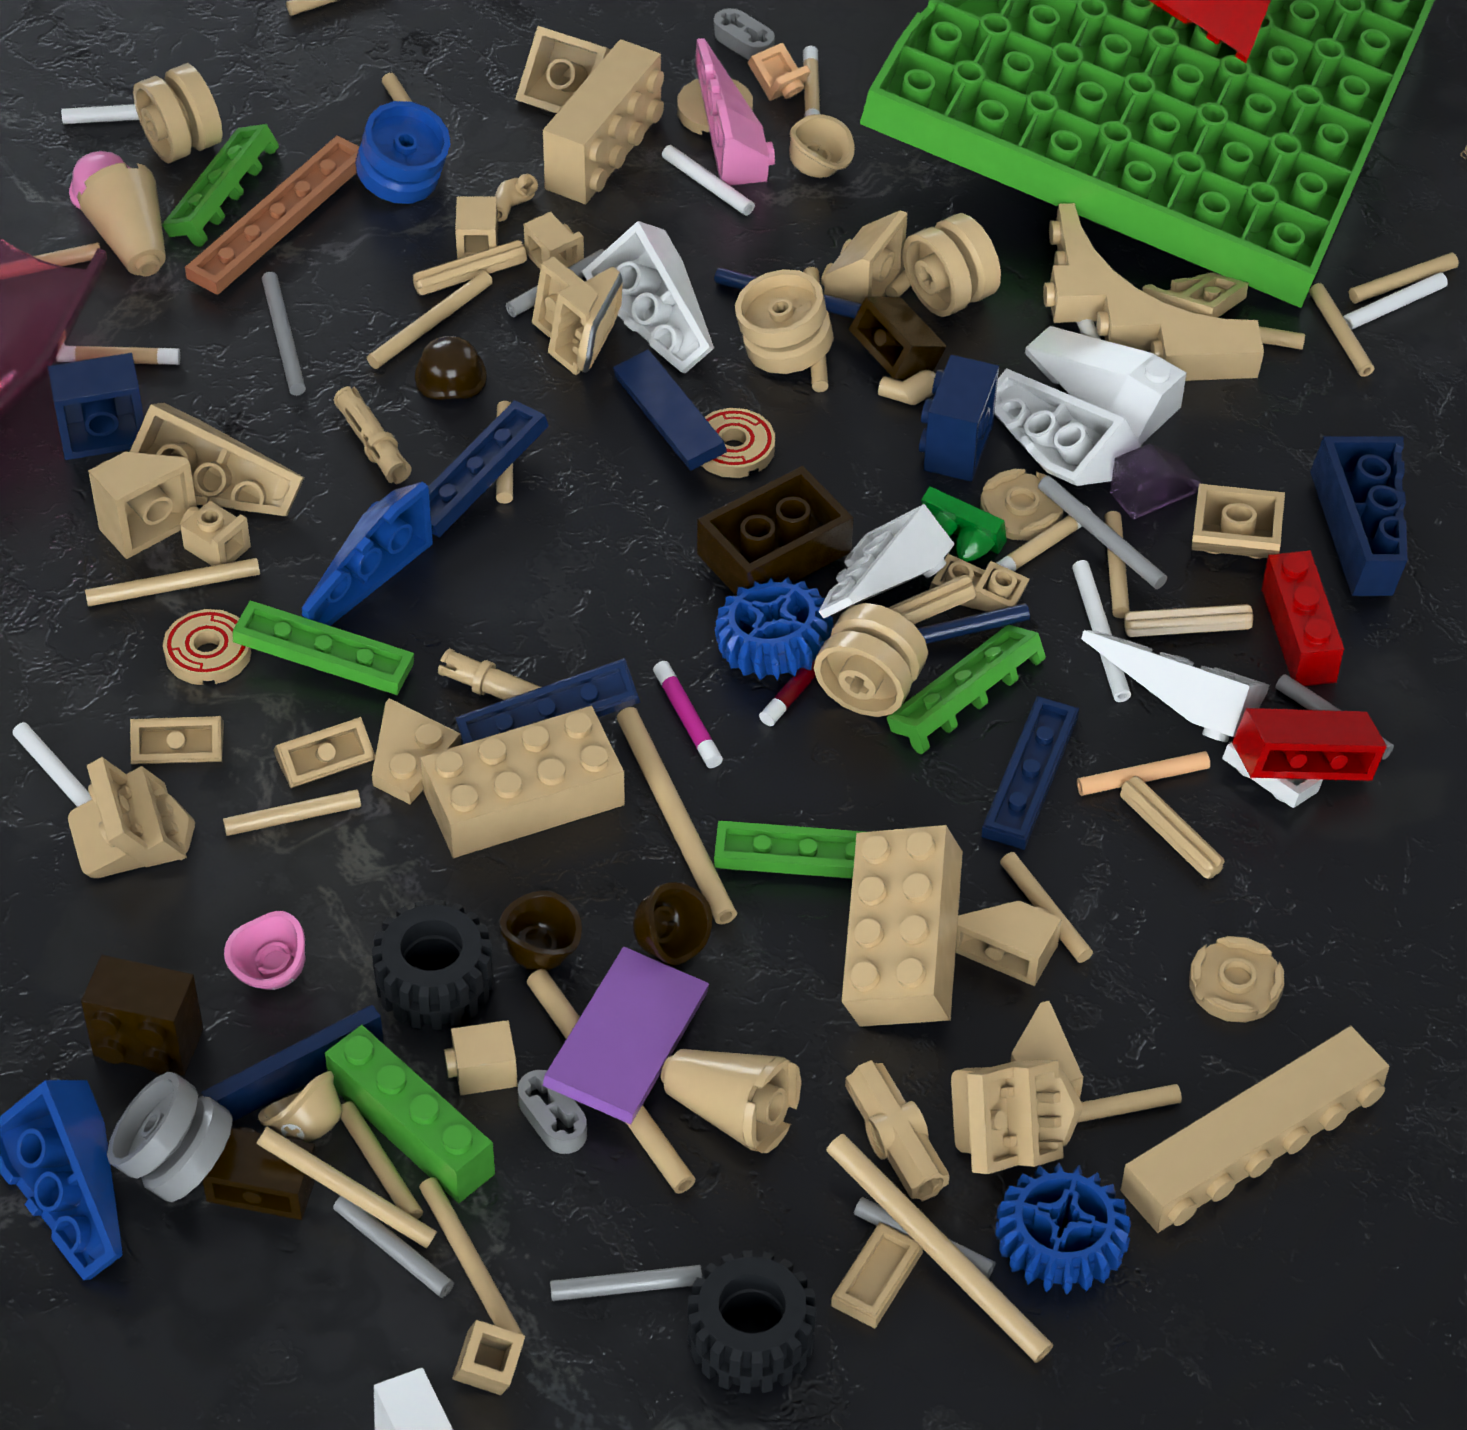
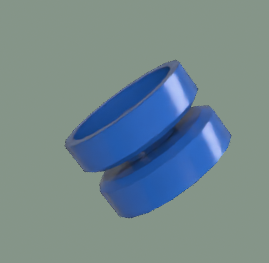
M393 101L379 106L369 115L355 163L358 177L365 188L374 195L392 203L412 204L426 199L437 187L451 144L449 130L442 119L425 106L408 101Z

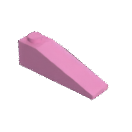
M705 38L697 39L695 65L719 178L729 186L767 182L769 165L775 164L772 141L766 142L763 126Z

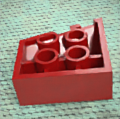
M1149 0L1184 24L1193 22L1208 32L1206 38L1216 45L1223 41L1237 51L1235 57L1244 63H1247L1271 0Z

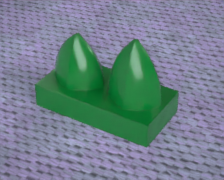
M929 487L922 497V505H926L950 537L952 534L958 535L956 550L959 559L970 562L979 559L989 551L999 554L1007 542L1005 521L933 487Z

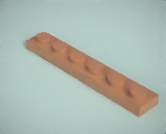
M339 136L334 137L185 267L186 278L216 295L221 293L357 173L355 160L359 146Z

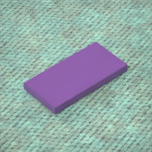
M623 946L547 1070L543 1086L631 1125L661 1074L664 1062L672 1055L704 1000L709 983Z

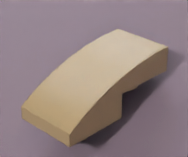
M947 554L945 558L946 564L935 575L930 589L962 575H968L975 586L976 597L960 605L989 612L1017 605L1028 585L1029 578L990 561L986 570H983L951 554Z

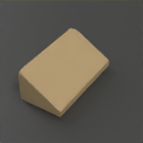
M221 716L130 719L131 764L222 762L224 720Z
M361 717L278 744L273 750L290 788L375 760V754Z

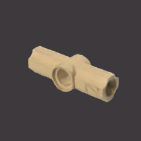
M871 1060L858 1065L846 1077L845 1087L865 1120L867 1136L874 1152L880 1159L887 1158L911 1199L917 1198L924 1201L936 1196L943 1187L949 1184L950 1175L928 1140L927 1125L920 1109L913 1101L906 1103L883 1063H874Z

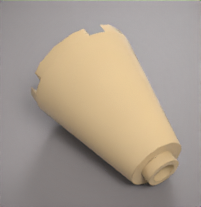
M116 163L102 168L89 176L84 182L86 189L82 195L79 192L77 196L80 208L131 274L151 276L160 270L166 260L155 178L151 170L138 163L139 169L127 168L125 163Z
M680 1049L666 1059L661 1070V1081L664 1083V1090L667 1095L748 1149L761 1153H768L773 1150L787 1134L791 1124L783 1122L788 1107L797 1109L801 1090L800 1069L797 1064L778 1056Z

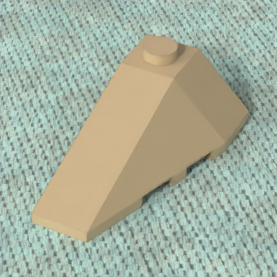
M166 403L150 405L130 452L186 457L191 465L196 505L204 506L208 501H212L224 508L287 516L305 478L207 423Z

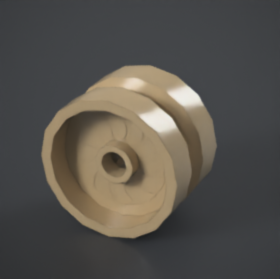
M186 63L167 71L164 80L155 75L134 85V103L141 126L154 151L166 163L169 164L190 155L191 146L201 151L221 142L223 132L216 103L203 77L194 66Z
M964 213L952 215L937 222L935 227L925 228L908 236L903 244L902 258L905 272L913 291L929 311L940 317L954 314L966 308L969 302H977L994 294L1000 286L1001 269L998 255L983 227L971 216Z
M782 269L768 272L750 281L738 295L735 303L736 318L740 331L743 334L747 355L756 367L769 373L788 374L798 372L816 364L829 352L834 339L832 324L826 309L822 287L813 276L800 270Z
M862 603L850 606L840 615L832 629L831 637L824 642L816 656L814 672L818 683L824 691L841 706L861 715L874 717L891 715L905 701L910 692L912 682L917 679L926 663L928 649L924 637L916 626L900 613L882 605Z

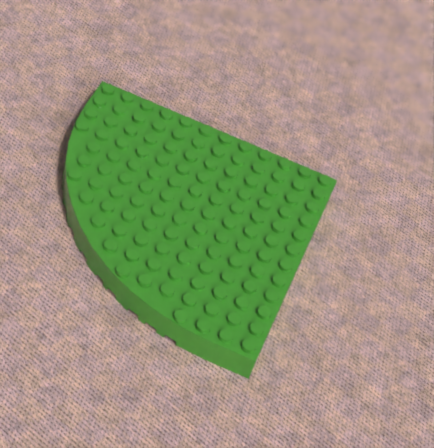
M929 0L928 6L921 13L917 12L900 36L870 87L860 124L1055 206L1075 203L1079 216L1225 277L1247 282L1249 287L1301 308L1434 0H1271L1247 63L1236 58L1237 51L1223 41L1216 45L1207 39L1208 32L1193 22L1184 24L1149 0Z

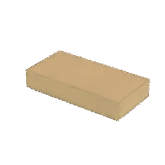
M879 1222L831 1297V1307L876 1328L921 1257L923 1248L913 1238Z

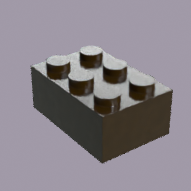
M801 466L697 519V554L735 595H737L738 587L750 589L755 581L759 584H765L769 582L771 577L775 582H783L789 577L791 582L794 583L852 551L853 517L804 466Z

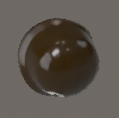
M445 336L431 341L424 349L415 371V383L418 390L424 396L437 400L473 397L482 391L487 380L485 365L474 346L469 341L456 336Z
M666 882L657 886L649 896L641 901L636 909L633 920L634 936L638 945L648 954L660 958L667 964L679 965L693 958L705 947L712 929V910L706 898L695 888L684 883Z
M537 891L521 896L504 910L499 921V930L506 940L509 954L518 964L535 971L539 969L549 971L558 967L577 949L582 934V921L576 908L567 899L550 891Z

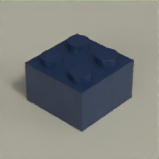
M132 353L48 366L65 460L131 450L144 421Z
M950 355L945 370H937L932 394H935L933 399H926L921 416V423L927 424V428L923 429L919 444V452L925 453L924 471L973 481L994 423L999 365Z

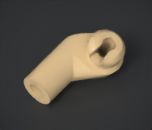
M523 174L519 178L509 179L500 184L494 196L497 197L498 221L501 222L507 219L511 207L533 198L535 191L538 189L535 177L530 174Z
M923 370L904 381L883 376L879 384L878 395L909 405H916L934 395L932 394L936 373L930 370Z

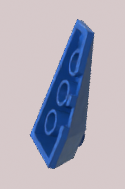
M419 482L395 489L382 500L374 502L368 508L302 606V617L331 626L433 545L429 486L427 484Z
M44 1080L0 1116V1174L9 1185L16 1184L28 1199L25 1206L33 1216H41L52 1230V1241L83 1280H91L123 1255L111 1165L107 1157L108 1143L105 1122L87 1080Z

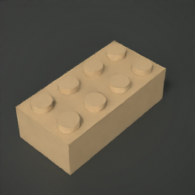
M620 39L543 129L546 190L586 205L596 192H600L604 188L607 178L615 169H619L623 165L626 155L634 145L638 146L641 143L648 128L653 123H657L663 114L664 102L661 101V86L664 80V73L661 71L660 53Z
M592 706L420 757L423 791L453 858L625 805L624 770Z
M947 825L861 832L856 835L842 1003L859 1027L951 1020L963 852Z

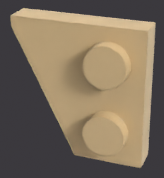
M1212 272L1197 275L1193 278L1172 280L1170 290H1163L1153 284L1145 285L1142 291L1166 304L1192 313L1218 318L1247 297L1248 283Z
M389 698L385 703L372 771L373 786L411 805L423 790L420 757L461 745V734Z

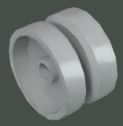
M167 1072L152 1080L128 1105L110 1138L107 1157L112 1166L127 1176L136 1179L142 1177L146 1189L165 1201L174 1202L185 1197L196 1188L211 1171L225 1148L231 1133L233 1119L228 1109L210 1097H198L195 1086L176 1073Z

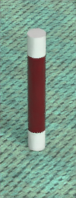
M815 660L812 662L811 670L799 668L796 676H792L759 714L764 724L773 726L816 677L814 672Z

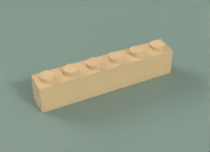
M1350 1026L1127 1163L1120 1191L1157 1233L1172 1224L1175 1226L1182 1225L1203 1204L1211 1199L1214 1202L1222 1200L1234 1189L1238 1182L1248 1176L1252 1178L1260 1176L1271 1166L1273 1160L1286 1152L1289 1154L1298 1152L1309 1142L1313 1135L1324 1128L1327 1131L1335 1129L1345 1120L1348 1113L1362 1105L1364 1108H1367L1377 1102L1385 1091L1384 1083L1389 1065Z

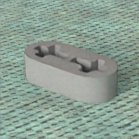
M728 8L720 10L715 14V39L742 57L749 60L751 56L775 46L774 32L743 11Z
M533 1070L526 1073L518 1083V1105L522 1113L552 1151L560 1154H570L578 1151L587 1140V1119L584 1112L574 1099L543 1086L546 1070ZM537 1089L541 1094L548 1092L549 1104L546 1105L538 1095L531 1097V1091ZM559 1118L566 1128L573 1127L574 1132L567 1134L564 1130L557 1131L556 1119Z

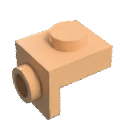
M783 43L751 56L748 61L749 67L770 101L781 96L788 99L800 93L805 87L803 85L811 73L807 65L800 68L796 66Z

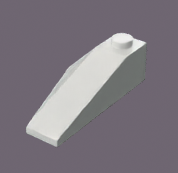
M1007 368L998 378L994 415L1039 465L1053 476L1076 486L1116 481L1143 450L1126 418Z

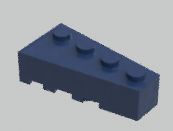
M1324 436L1310 471L1352 596H1393L1408 561L1406 520H1404L1403 509L1406 504L1405 492H1403L1402 479L1405 474L1404 461H1402L1401 456L1404 448L1403 436Z

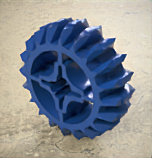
M772 577L765 584H759L755 581L750 589L738 587L737 595L726 597L725 605L718 608L715 636L722 658L729 662L730 668H739L743 676L755 672L759 680L763 679L766 675H774L778 681L780 674L789 673L795 677L799 668L811 670L813 660L816 659L824 642L831 637L834 627L832 616L823 618L819 613L825 598H822L819 594L818 588L809 589L805 581L793 585L789 577L783 582H775Z
M1060 1162L1054 1167L1053 1173H1048L1039 1165L1034 1172V1178L1022 1173L1017 1181V1187L1009 1186L1006 1190L1004 1201H1001L997 1209L996 1217L998 1222H996L995 1235L997 1240H1000L999 1250L1001 1257H1010L1009 1266L1011 1271L1016 1272L1025 1269L1024 1278L1027 1285L1039 1278L1043 1280V1287L1046 1292L1053 1287V1283L1062 1284L1066 1295L1072 1290L1073 1283H1078L1087 1292L1092 1286L1093 1279L1104 1283L1109 1278L1110 1270L1117 1271L1122 1264L1123 1255L1128 1251L1130 1242L1128 1237L1131 1228L1130 1217L1125 1215V1199H1115L1116 1191L1114 1184L1100 1187L1101 1178L1098 1172L1086 1178L1082 1176L1080 1165L1073 1170V1173L1064 1172ZM1067 1218V1228H1064L1062 1237L1058 1238L1059 1228H1062L1064 1219Z

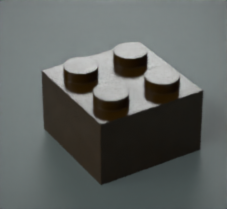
M101 955L81 1000L93 1056L100 1057L102 1060L113 1064L124 1062L142 1066L158 1074L171 1072L185 1076L204 1030L194 974Z

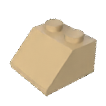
M538 26L515 100L558 113L611 49Z
M900 210L864 225L853 239H848L834 264L829 263L823 272L821 284L825 286L824 294L861 304L866 296L885 297V289L904 270L902 256L903 244L906 241L908 213Z
M125 451L88 470L99 530L126 559L181 531L180 525L183 515L189 508L197 506L191 465L186 457Z
M1199 484L1192 550L1205 551L1210 554L1243 555L1256 559L1268 558V555L1279 554L1285 492Z

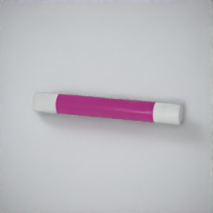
M661 661L657 663L653 668V672L708 768L717 767L721 764L723 758L669 662Z

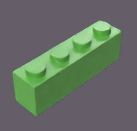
M362 1024L325 1052L327 1071H332L334 1075L333 1083L337 1093L347 1102H354L361 1115L430 1178H437L442 1189L458 1204L495 1175L493 1142Z

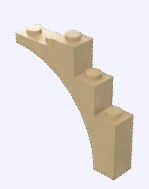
M1075 203L1058 205L1057 218L1055 221H1050L1049 225L1051 245H1057L1058 251H1055L1051 280L1050 282H1045L1043 287L1045 307H1051L1054 323L1080 322L1085 319L1097 321L1098 336H1104L1105 341L1142 351H1150V353L1185 371V381L1258 378L1264 355L1258 320L1223 319L1192 313L1166 304L1137 289L1116 273L1094 249L1081 226Z

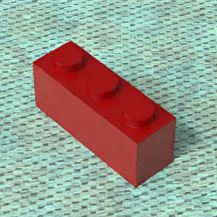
M1311 550L1268 555L1262 592L1290 677L1303 686L1337 683L1344 646Z
M1246 708L1232 742L1250 778L1372 781L1387 747L1368 712Z

